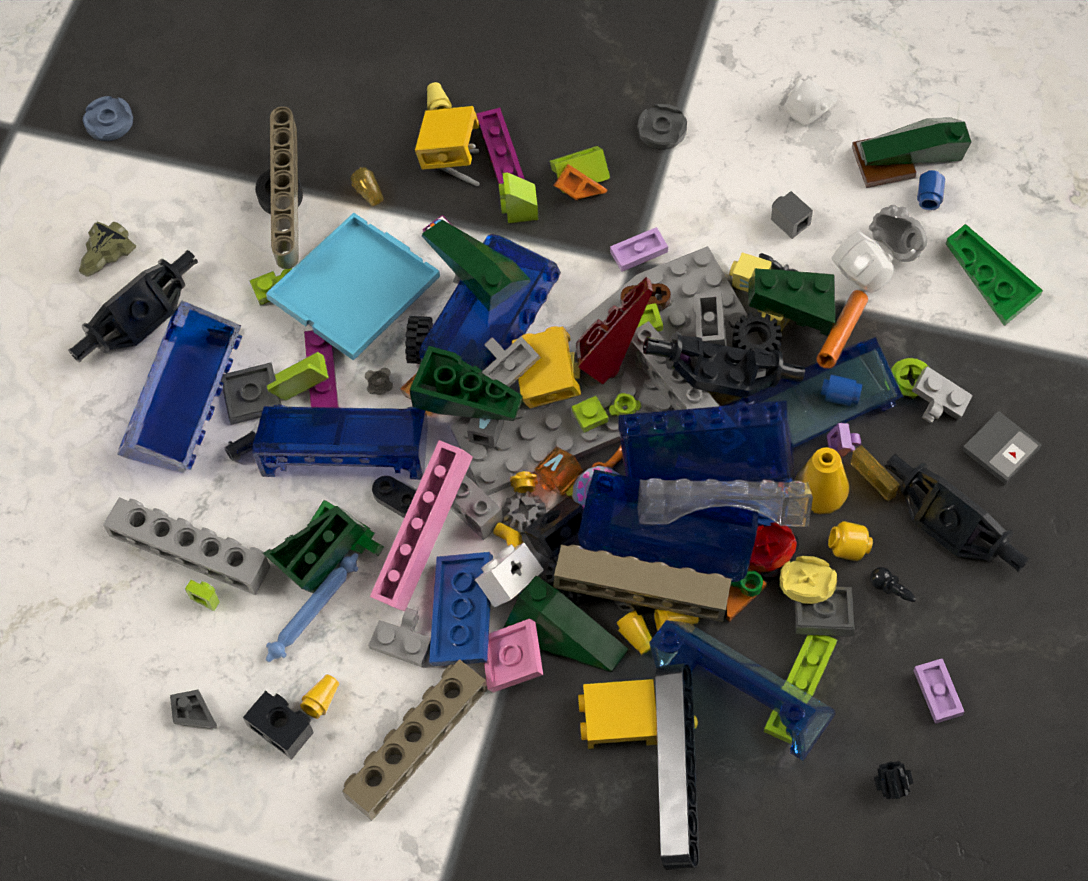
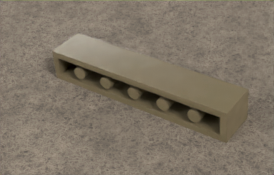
M561 545L554 574V588L719 622H723L731 579L725 578L720 574L712 573L708 575L696 572L691 568L679 569L669 567L662 562L649 563L640 561L632 556L619 557L607 551L594 552L584 550L577 545Z

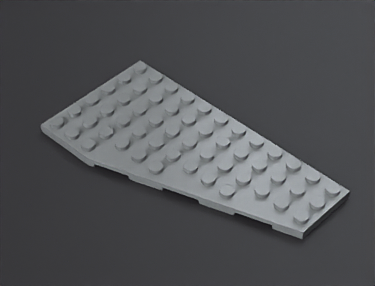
M707 246L637 274L567 331L571 338V341L568 342L569 350L575 353V362H577L576 342L597 319L603 322L608 316V310L613 305L618 308L621 306L620 296L625 287L638 285L646 277L651 280V284H664L671 292L669 306L659 311L663 322V331L658 333L665 341H669L675 331L680 332L682 336L696 337L694 294L721 291L725 310L726 344L729 347H732L735 323L737 321L740 322V317L743 315L747 319L748 315L710 248ZM656 294L657 300H662L661 294ZM751 332L746 337L752 344H763L758 332ZM626 352L618 374L612 379L609 378L604 385L580 369V379L575 380L580 385L581 395L531 409L522 401L515 420L504 421L495 449L469 442L467 428L471 417H461L450 427L459 448L473 456L469 470L477 486L485 494L491 495L510 487L512 483L510 482V477L515 476L518 472L527 471L539 475L551 470L555 462L547 467L544 464L559 454L563 455L557 467L650 429L654 422H661L663 417L665 419H672L674 416L676 418L680 415L630 354ZM758 369L756 378L765 376L766 369ZM517 379L510 386V388L520 394L519 382ZM620 393L630 394L635 400L641 402V409L635 412L632 422L625 423L621 417L617 415L612 416L609 412V407L614 405V401ZM722 393L710 394L715 401L729 396ZM597 396L608 415V422L584 433L572 412V406Z

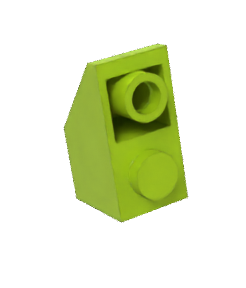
M508 172L503 173L504 183L499 184L502 214L507 213L508 223L539 220L535 184Z

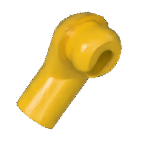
M498 522L493 531L494 535L506 540L507 545L512 544L514 548L524 543L522 535L518 531Z

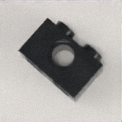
M565 498L524 529V532L536 552L551 560L560 553L561 545L570 546L591 530L594 525L581 504Z
M265 690L243 716V719L250 729L292 760L314 733L310 725L311 719L300 710H297L295 713L288 708L289 703L276 693L272 696ZM278 719H287L284 726L274 727V723Z

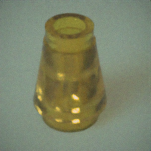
M364 167L352 174L350 177L352 187L371 206H376L384 200L373 171H369L368 168Z

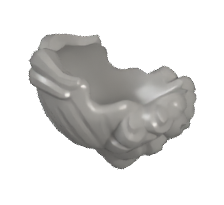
M896 205L885 207L873 217V221L869 225V230L873 232L874 240H882L885 246L891 250L894 258L899 261H914L927 246V236L924 228L918 220L909 217L905 207H897Z

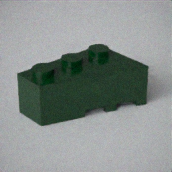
M755 268L748 282V306L777 317L788 318L797 322L796 325L802 327L806 325L819 330L820 334L828 336L835 325L834 274Z

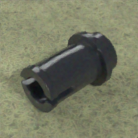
M252 430L234 442L229 441L228 445L224 448L232 461L236 459L239 461L241 456L256 447H260L261 442L258 441V436Z

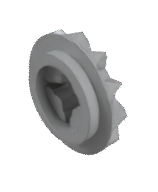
M516 491L515 495L506 499L502 507L504 523L519 533H525L524 529L546 513L545 503H543L539 495L531 494L529 491L526 493H518ZM520 504L525 506L526 509H530L528 511V520H526L522 513H518L520 511Z

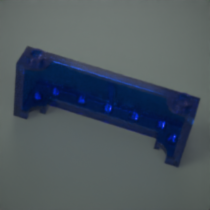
M281 404L264 406L253 442L252 454L262 477H275L276 469L280 467L281 471H287V465L394 467L395 473H401V469L410 473V479L421 480L425 471L428 431L427 413L414 407L395 409L287 407Z

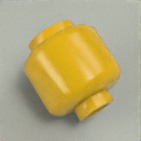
M846 521L839 523L837 527L834 526L828 539V546L836 557L852 561H859L865 553L869 554L873 544V539L869 537L868 529L865 526Z

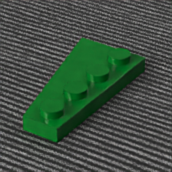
M964 224L947 238V247L1004 326L1042 295L1043 290L967 224Z

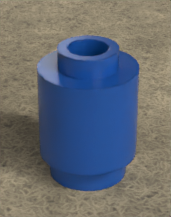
M929 170L920 175L917 200L922 209L936 210L940 207L944 198V175L935 170Z
M831 375L830 380L824 379L821 395L826 396L825 401L849 407L851 404L858 406L863 384L856 383L854 379Z

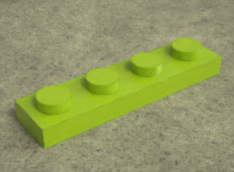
M807 635L764 728L765 733L789 744L792 743L837 644L836 639L827 635Z

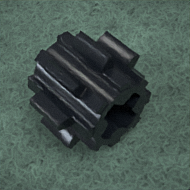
M890 761L879 765V768H877L878 776L874 777L877 791L881 790L883 797L889 800L900 799L903 796L909 795V785L914 784L911 770H906L904 763H901V761Z

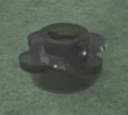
M382 368L379 371H367L365 373V379L368 381L367 392L382 395L392 390L393 383L389 379L391 371L388 368Z

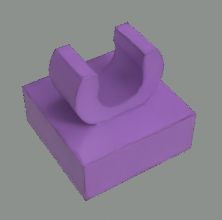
M838 423L827 435L828 447L837 451L841 460L847 453L855 451L854 445H861L860 434H850L849 424Z

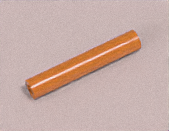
M855 290L851 293L820 350L817 362L823 368L834 367L868 302V296L863 291Z

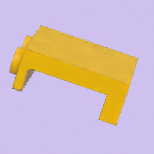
M473 106L425 111L415 148L422 170L471 164L472 157L468 144L472 129H477L479 126Z
M553 326L541 333L522 335V338L541 357L518 378L520 394L523 396L522 401L531 409L581 395L580 385L574 378L568 342L571 341V338L563 326Z
M653 679L583 684L584 694L578 695L579 712H585L586 722L580 723L581 740L588 741V749H594V744L639 740H646V745H657V716Z

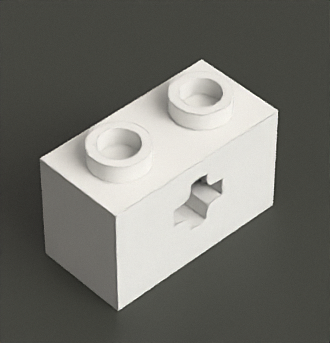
M525 543L515 548L511 544L498 553L500 558L498 560L493 559L481 568L483 573L475 579L494 608L514 598L535 576L544 571Z

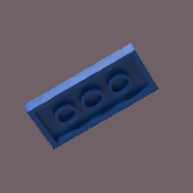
M490 552L437 556L429 663L432 666L455 665L459 659L465 664L487 663L491 602L475 579L483 573L481 568L493 560V555Z

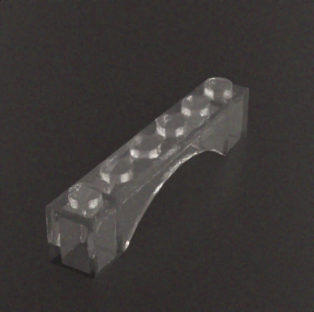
M652 478L640 480L637 509L640 524H670L679 517L696 510L709 507L732 506L759 512L771 518L780 526L809 527L813 497L809 484L800 481L774 482L764 480L762 482H747L735 480L731 482L714 479L706 481L679 479L673 481Z

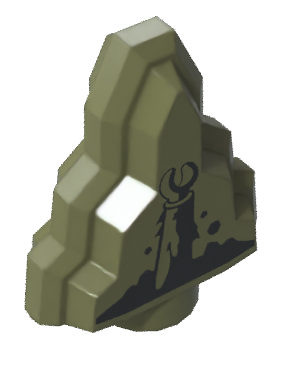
M100 222L94 223L88 232L90 238L85 244L87 252L81 259L79 272L89 277L99 272L106 263H114L121 256H128L136 248V245L127 238L129 236L128 231L117 222H112L109 226Z

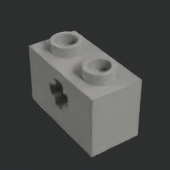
M721 291L694 294L696 337L702 338V342L727 346L725 310Z

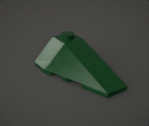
M952 117L926 118L860 143V148L866 166L962 161L972 141L965 121Z
M441 220L422 233L425 241L488 311L494 309L531 282L529 277L513 260L444 220Z
M428 346L409 389L412 407L441 415L514 421L523 400L521 394L499 380H493L486 376L480 368L467 364L456 353Z
M535 576L519 595L503 627L506 628L531 619L536 623L539 649L551 652V655L568 657L578 660L581 664L611 673L628 652L627 647L561 592L538 576Z

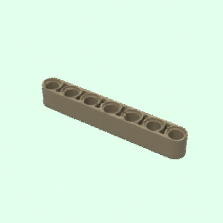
M277 107L270 115L271 249L276 264L282 269H290L296 266L299 260L297 128L292 111L287 107Z

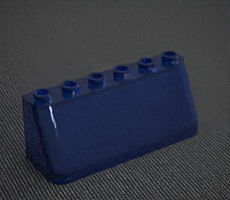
M488 235L483 243L513 260L529 277L531 282L494 309L488 311L460 280L421 345V362L428 346L456 353L462 357L464 362L472 367L475 365L483 372L497 359L484 344L493 337L506 350L512 345V340H516L526 334L530 325L534 323L541 306L546 302L552 287L559 279L561 271L557 264L503 236Z
M181 300L168 323L117 455L184 473L186 469H192L197 456L193 454L196 444L200 446L204 439L206 431L202 428L205 420L210 421L214 413L215 406L211 404L214 396L219 397L223 389L224 382H221L223 373L228 374L232 366L233 359L230 358L233 349L237 350L242 339L239 331L242 325Z
M787 400L619 415L618 429L627 486L633 497L653 498L779 488L788 486L794 480V446Z
M594 469L586 496L578 539L580 545L589 551H607L614 556H632L640 561L649 563L662 562L669 567L679 569L691 568L696 572L708 575L716 573L731 579V582H738L744 579L748 572L757 535L759 505Z

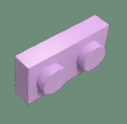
M656 227L610 246V253L621 272L668 253V245Z
M943 658L915 666L914 673L935 724L962 716L964 709Z

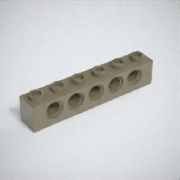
M460 659L455 665L451 664L444 670L441 676L442 679L435 687L431 686L425 691L422 696L423 701L416 708L412 707L403 717L404 722L397 730L392 729L385 736L384 744L377 752L372 751L366 757L363 763L364 767L357 774H351L345 781L342 792L346 800L371 821L488 690L486 680ZM450 690H458L460 692L453 699L445 696ZM432 711L441 713L436 720H428L426 716ZM410 734H421V738L418 741H407ZM392 755L402 756V759L397 764L387 763ZM372 777L382 778L378 786L370 787L367 785Z

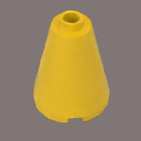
M821 448L817 450L797 473L793 489L794 496L800 506L806 507L816 514H829L840 509L849 494L848 479L841 457L834 449Z

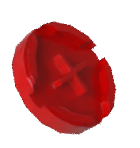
M772 522L770 526H758L747 534L741 545V556L751 570L757 572L772 571L780 568L791 559L795 553L797 542L792 530L787 525Z

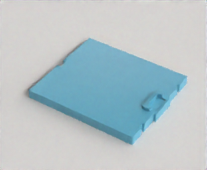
M353 213L275 284L266 295L270 302L304 326L308 324L312 326L315 334L350 359L355 360L440 277V271L427 262L423 263V259L411 252L407 245L389 233H383L372 224L368 225L366 220Z

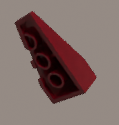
M648 277L644 278L625 295L619 308L613 305L608 310L606 319L603 322L597 319L576 342L578 367L603 385L609 378L612 379L618 374L652 295V284Z

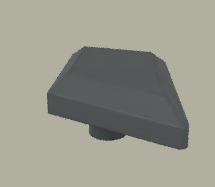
M199 689L170 695L174 724L217 728V724Z

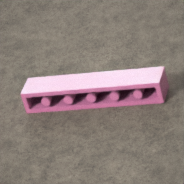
M438 441L370 597L399 610H406L473 458L469 453L443 441Z

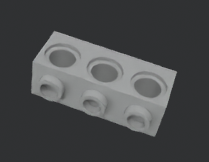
M465 474L450 509L484 540L494 531L498 522L504 523L502 509Z

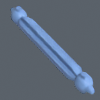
M357 553L344 557L340 561V567L328 575L280 632L278 641L267 643V662L281 657L285 658L287 655L285 647L295 642L346 581L347 573L358 571L356 561L359 555Z

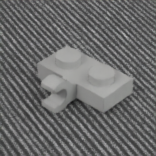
M522 336L506 350L492 337L484 345L497 359L482 373L510 387L541 357Z
M928 366L922 370L912 389V392L930 402L922 416L929 423H933L935 418L939 419L943 411L958 420L963 416L972 397L970 393Z
M407 607L400 627L379 620L368 646L371 650L423 667L430 650L431 638L413 632L420 616L417 615L418 611Z

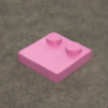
M527 619L489 633L487 663H484L488 690L494 693L543 675L536 623L533 620Z

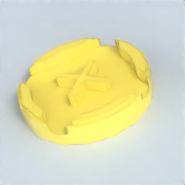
M813 556L796 557V561L791 563L789 560L780 571V587L784 594L792 600L815 604L823 602L833 595L837 585V573L823 559Z

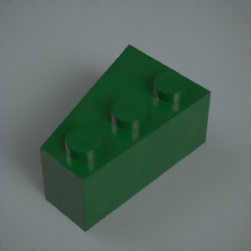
M335 506L307 524V527L297 534L290 535L285 538L283 543L273 549H268L262 554L301 589L314 593L367 528L348 511Z

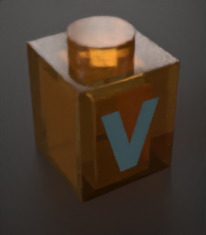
M557 446L535 468L536 473L540 477L539 484L546 491H554L561 496L574 485L578 476L583 473L575 456Z

